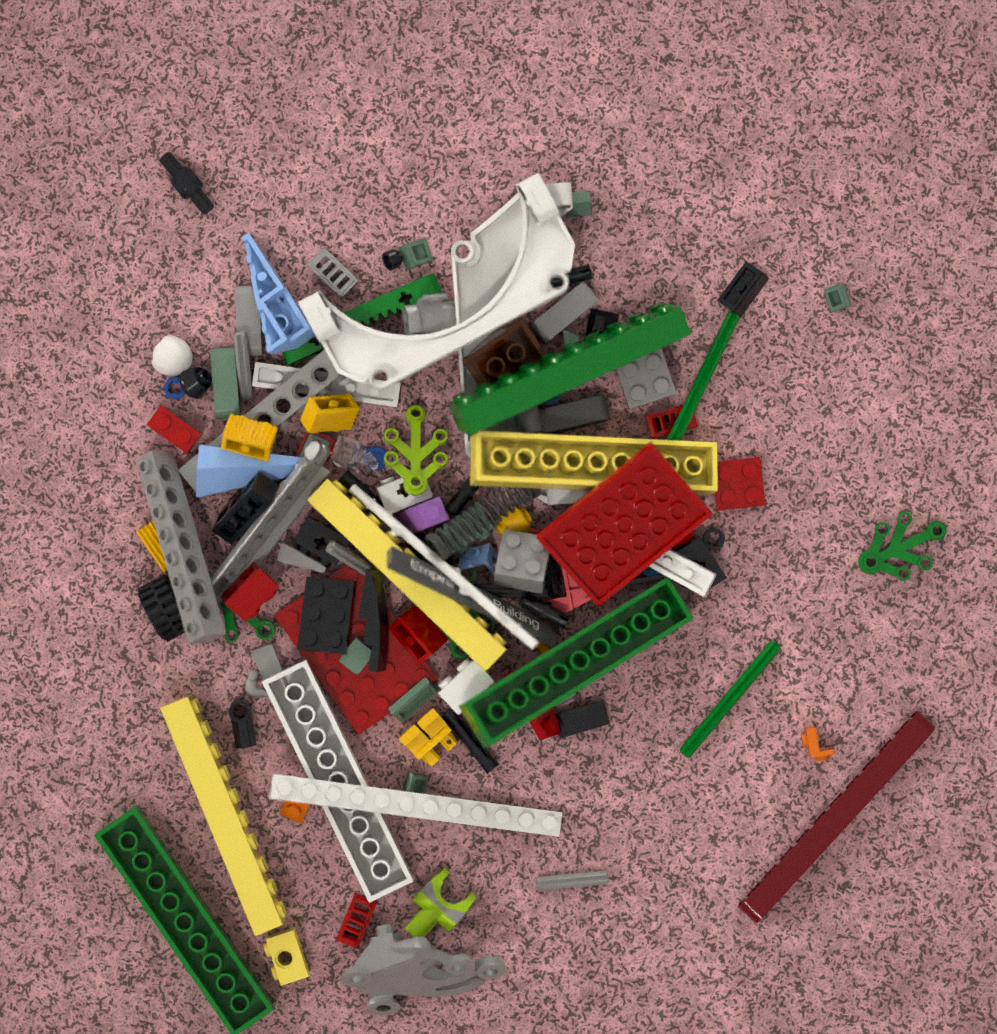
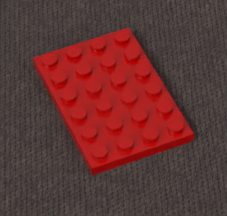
M650 442L540 531L536 538L599 607L711 517L713 513L653 443Z
M346 564L327 579L356 582L348 642L349 647L356 637L364 641L367 620L358 618L365 576ZM304 595L274 615L296 647L298 645ZM387 606L389 627L397 619ZM389 629L386 670L380 672L369 671L368 661L361 672L356 675L339 662L342 655L300 651L304 659H308L314 673L358 735L391 713L388 708L424 677L431 683L438 680V677L425 660L419 665Z

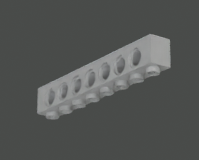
M324 349L244 416L249 420L253 419L260 422V417L263 414H267L271 417V425L277 426L282 431L291 423L290 417L295 413L299 416L303 413L309 397H322V395H326L329 392L327 389L329 385L333 382L339 384L346 377L337 373ZM321 367L328 371V378L324 382L319 381L316 377V372ZM301 383H305L309 387V394L306 397L300 396L297 392V388ZM281 399H287L290 402V410L286 413L279 409L278 405ZM223 433L208 446L221 447ZM198 454L178 470L195 492Z
M150 451L138 458L136 463L188 644L210 643L225 635L226 632L173 451Z

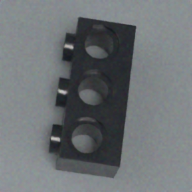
M258 472L219 513L212 532L232 545L272 503L279 485L261 472Z

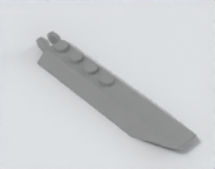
M313 441L305 448V456L295 464L294 470L280 484L272 503L250 525L249 529L210 580L217 604L222 602L220 596L253 561L258 566L262 564L307 505V499L329 476L331 471L323 466L330 454L328 446Z

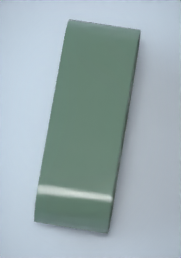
M235 347L213 348L210 350L216 419H229L230 414L239 416L241 415V410H239L240 398L237 385Z

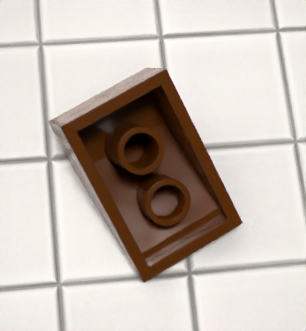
M518 317L495 330L466 355L462 361L477 385L484 382L491 384L497 381V377L503 373L511 372L513 374L519 371V367L525 363L533 362L535 364L542 361L541 357L545 355V352L524 319Z

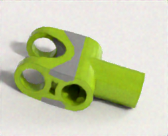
M446 867L429 879L412 898L422 908L404 927L413 937H426L437 924L449 932L462 919L476 898L472 891L463 900L445 901L442 898L441 886L444 883L443 880L450 873Z

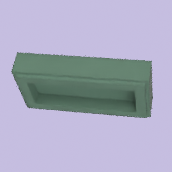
M424 677L388 709L403 723L435 696L438 690Z

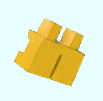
M434 707L417 721V724H413L399 737V740L418 760L422 758L431 767L441 759L433 749L435 745L440 742L449 751L458 743L451 732L452 728ZM420 727H421L431 738H429V737L420 729Z

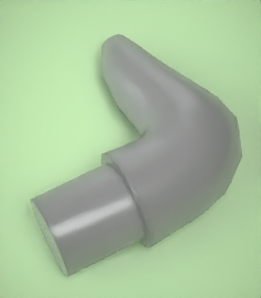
M249 670L248 678L245 681L246 694L253 698L269 697L265 689L256 687L259 672Z

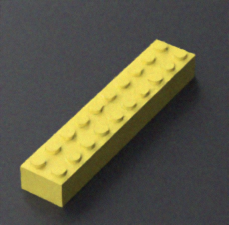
M479 431L470 437V486L591 491L643 447L652 442L698 496H711L718 491L717 442Z
M327 479L307 501L479 666L488 671L508 650L505 647L507 642L498 633L492 635L487 630L490 625L480 616L475 618L469 613L471 608L388 569L387 551L391 546L416 558L418 557L409 548L402 549L398 545L401 540L397 536L392 535L391 531L385 532L381 528L383 523L374 514L371 513L368 516L363 511L366 507L356 497L353 496L350 499L345 494L348 489L336 479L333 482Z
M190 694L164 705L160 709L254 935H260L283 925L286 914H288L285 904L282 900L278 902L276 897L277 885L273 878H268L266 872L269 867L264 855L259 856L258 854L259 842L255 833L250 834L247 826L250 824L247 813L245 810L240 811L238 806L239 801H241L236 788L231 789L228 782L231 779L230 772L226 765H221L219 758L222 754L217 742L212 743L209 735L212 734V729L208 720L203 721L200 712L203 711L199 698H193V695Z

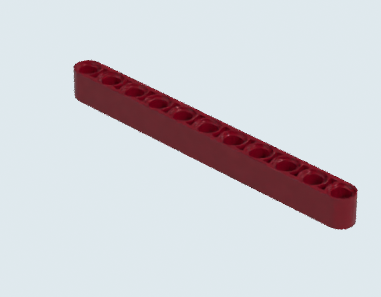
M916 711L911 715L913 718L909 722L906 721L895 733L894 739L890 738L878 751L880 754L876 758L873 757L862 769L861 775L857 774L845 787L847 790L843 794L840 793L832 801L828 811L824 810L812 823L814 826L811 829L808 828L799 837L795 847L791 846L779 859L781 862L778 865L775 864L766 873L761 884L758 882L746 895L748 898L739 903L738 908L751 920L758 923L933 733L936 727L920 712Z

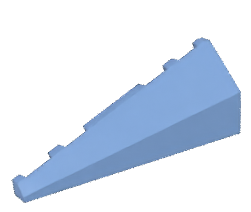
M247 233L242 237V240L245 243L247 263L250 265L252 274L251 281L257 308L263 326L261 327L267 343L266 350L271 355L297 349L316 335L306 316L252 235Z
M199 445L196 498L244 488L258 472H261L272 481L287 478L294 470L295 464L302 458L271 454L267 462L220 449L221 447Z

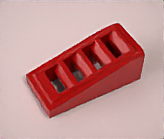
M683 406L645 415L650 438L669 435L675 423L673 413L677 412L679 415ZM695 413L686 430L698 427ZM664 415H668L671 429L667 430ZM659 417L662 431L657 432L654 418Z
M355 893L336 940L359 949L377 902L372 901L369 903L366 897ZM356 902L370 907L369 911L355 907ZM352 912L365 916V921L351 916ZM351 921L362 926L361 930L347 925L348 922ZM346 930L358 935L357 940L344 935V931Z

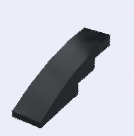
M374 568L368 569L365 572L358 618L367 620L363 644L372 646L368 670L380 672L386 670L388 613L380 571Z

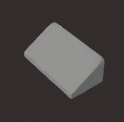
M273 643L251 651L263 680L283 671ZM284 676L282 677V680L284 682L285 687H287L288 682L286 680V677Z

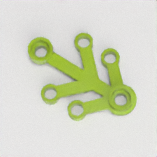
M412 405L406 411V421L411 425V449L399 438V433L396 429L388 428L384 432V441L397 449L411 463V472L398 461V454L394 451L385 453L384 464L392 468L404 479L403 487L412 496L422 495L428 487L427 480L437 470L444 468L448 462V457L444 452H437L433 456V462L421 471V462L437 447L447 442L448 434L444 429H437L433 433V438L421 448V425L425 421L426 413L419 405ZM418 411L420 416L414 417L411 413ZM393 433L396 437L389 439L387 435ZM442 434L445 438L438 440L436 435ZM393 456L396 460L388 462L387 457ZM442 457L445 461L438 463L436 458ZM418 480L420 485L414 486L411 484V481Z

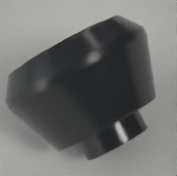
M201 367L189 368L180 374L181 388L191 398H202L211 386L209 372Z

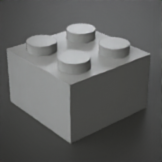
M662 348L615 369L629 410L677 394Z
M503 530L494 572V585L543 593L550 553L538 541L535 534Z

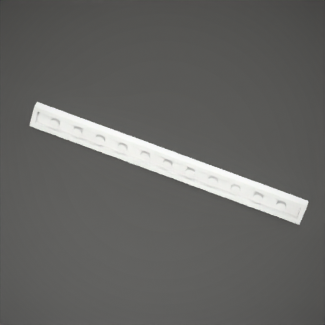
M272 774L269 799L557 837L560 835L562 812Z

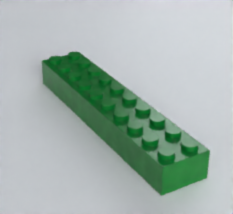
M664 302L657 303L651 306V311L647 313H635L629 316V321L625 323H613L607 326L608 330L603 333H591L581 343L572 342L563 347L564 350L559 353L550 352L543 355L540 362L535 364L533 362L525 363L519 367V371L513 374L511 372L503 373L497 377V381L491 384L484 382L475 387L476 390L469 394L462 392L453 396V401L447 404L458 430L468 435H473L691 335L681 307L665 304Z
M666 577L459 705V708L485 749L688 623L694 617L669 577Z
M138 804L94 834L230 1034L241 1033L274 1010L275 1003Z

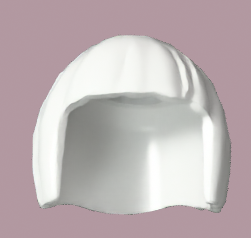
M173 335L165 336L153 351V368L164 375H180L192 365L193 354L191 348L179 337Z

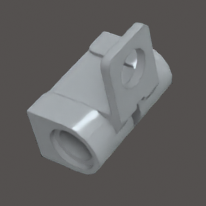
M447 293L424 295L417 300L415 305L403 306L404 334L423 335L455 326L456 311L453 301L442 302L447 298Z

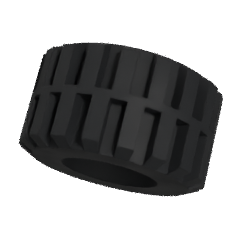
M164 574L138 588V597L152 626L163 640L169 642L185 633L172 584L167 575Z

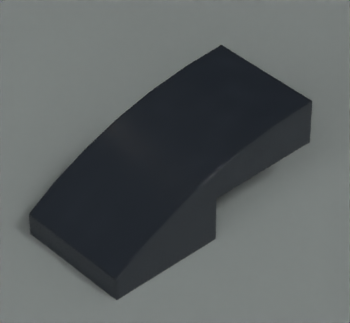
M604 700L555 713L561 734H559L560 738L610 724Z

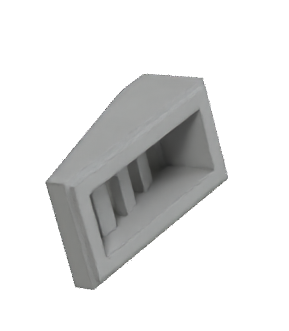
M325 248L307 264L342 299L359 282ZM326 256L329 260L318 269L316 265ZM334 263L336 266L325 276L323 272ZM340 269L343 273L332 282L330 279ZM347 276L349 280L339 289L337 285Z
M281 543L278 562L321 573L326 572L327 567L288 543Z

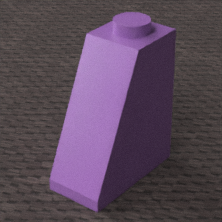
M441 496L395 514L397 521L411 533L449 519Z

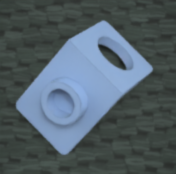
M490 543L472 547L460 555L458 568L465 570L485 564L494 576L495 567L492 563V557L496 563L498 554Z

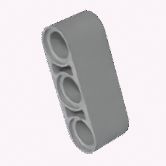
M583 281L529 326L545 345L592 305L597 303L599 299Z
M235 286L236 332L245 331L247 333L249 357L263 356L261 316L257 308L253 286Z

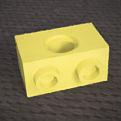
M295 927L266 937L267 943H264L263 946L267 958L272 957L274 966L271 967V971L275 981L279 980L282 986L309 977L310 972ZM283 951L289 952L292 955V961L289 963L282 962L279 959V954Z

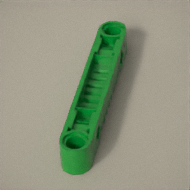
M432 273L348 310L343 314L360 324L364 322L369 327L371 326L370 319L372 318L378 323L379 315L382 314L387 319L388 311L391 310L395 315L397 314V309L402 311L405 303H399V300L402 299L401 294L406 293L407 296L411 295L412 298L409 300V305H415L417 300L424 295L443 294L435 274ZM309 340L299 348L284 351L282 354L287 365H291L321 352L320 350L324 349L322 343L317 346L315 343H310Z

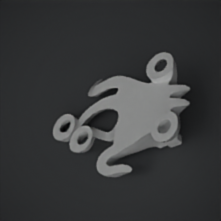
M385 924L376 927L377 936L371 938L370 944L360 955L354 966L347 968L340 980L346 986L355 987L358 991L365 994H371L367 1006L369 1012L377 1015H389L401 1009V1005L393 997L394 995L423 997L453 996L471 991L483 985L484 982L479 977L496 979L505 975L507 969L499 957L486 956L474 962L471 956L467 954L451 956L443 951L432 950L430 941L425 937H414L402 941V937L399 934L393 933L391 924ZM436 963L443 964L446 971L439 970L432 965Z

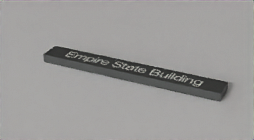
M393 546L387 551L388 569L498 621L471 596L462 595L460 587L438 568ZM474 586L517 624L520 623L521 627L533 638L551 647L557 643V626L547 620H541L538 616Z

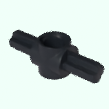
M171 152L164 154L159 161L173 177L170 180L173 187L184 200L190 198L203 215L209 213L214 208V204L201 190L203 183L190 167L183 168Z

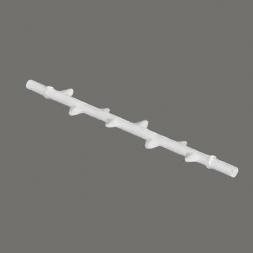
M356 484L349 489V492L363 503L367 510L370 509L391 528L392 535L400 536L457 584L462 595L471 596L508 628L512 635L515 634L532 650L537 646L539 642L526 632L520 623L517 624L461 576L460 568L451 567L392 516L393 511L391 509L382 508L376 502V499H372Z

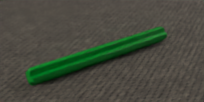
M730 311L727 313L667 440H682L740 319V316Z
M770 641L682 745L679 751L685 757L690 758L780 652L781 647L776 642Z

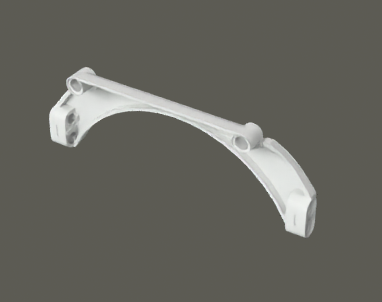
M571 183L545 184L560 212L559 216L562 218L573 209ZM518 193L494 215L470 233L471 241H457L452 246L456 325L466 321L483 309L498 294L513 270L521 245L523 229L522 208ZM462 245H467L470 250L468 257L465 259L460 258L458 250ZM494 331L458 350L461 393L466 392L469 394L475 391L477 386L476 381L464 365L462 359ZM514 416L481 431L517 433ZM464 433L465 451L470 458V437L472 435ZM541 489V495L537 498L548 505L576 503L589 491Z

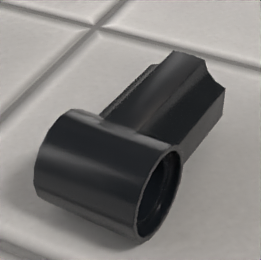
M244 698L235 699L229 708L235 747L237 749L255 746L257 742L251 705ZM238 704L244 705L247 713L244 716H237L233 708Z

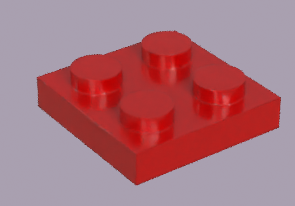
M760 457L717 462L718 491L714 493L716 511L765 506Z

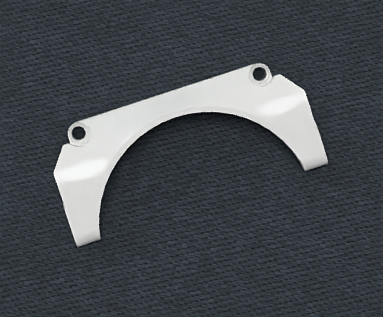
M536 173L516 184L522 208L523 229L518 257L512 272L498 294L483 309L466 321L435 333L397 335L374 330L350 319L330 303L320 290L299 301L298 303L317 339L322 343L337 373L362 384L370 380L375 389L387 390L403 379L557 296L563 295L568 289V278L565 274L571 272L575 243L559 216L560 212L540 175ZM556 277L564 281V286L558 290L550 286L551 280ZM384 372L388 375V380L385 384L378 385L375 383L374 378L377 373Z

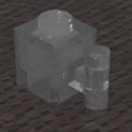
M338 436L331 455V459L336 466L358 473L361 464L367 465L373 470L379 466L373 453H365L366 448L362 442Z

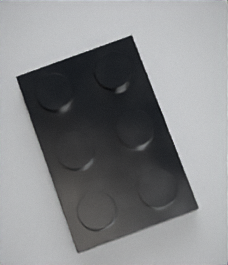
M306 577L297 645L298 650L347 655L356 588L355 581Z

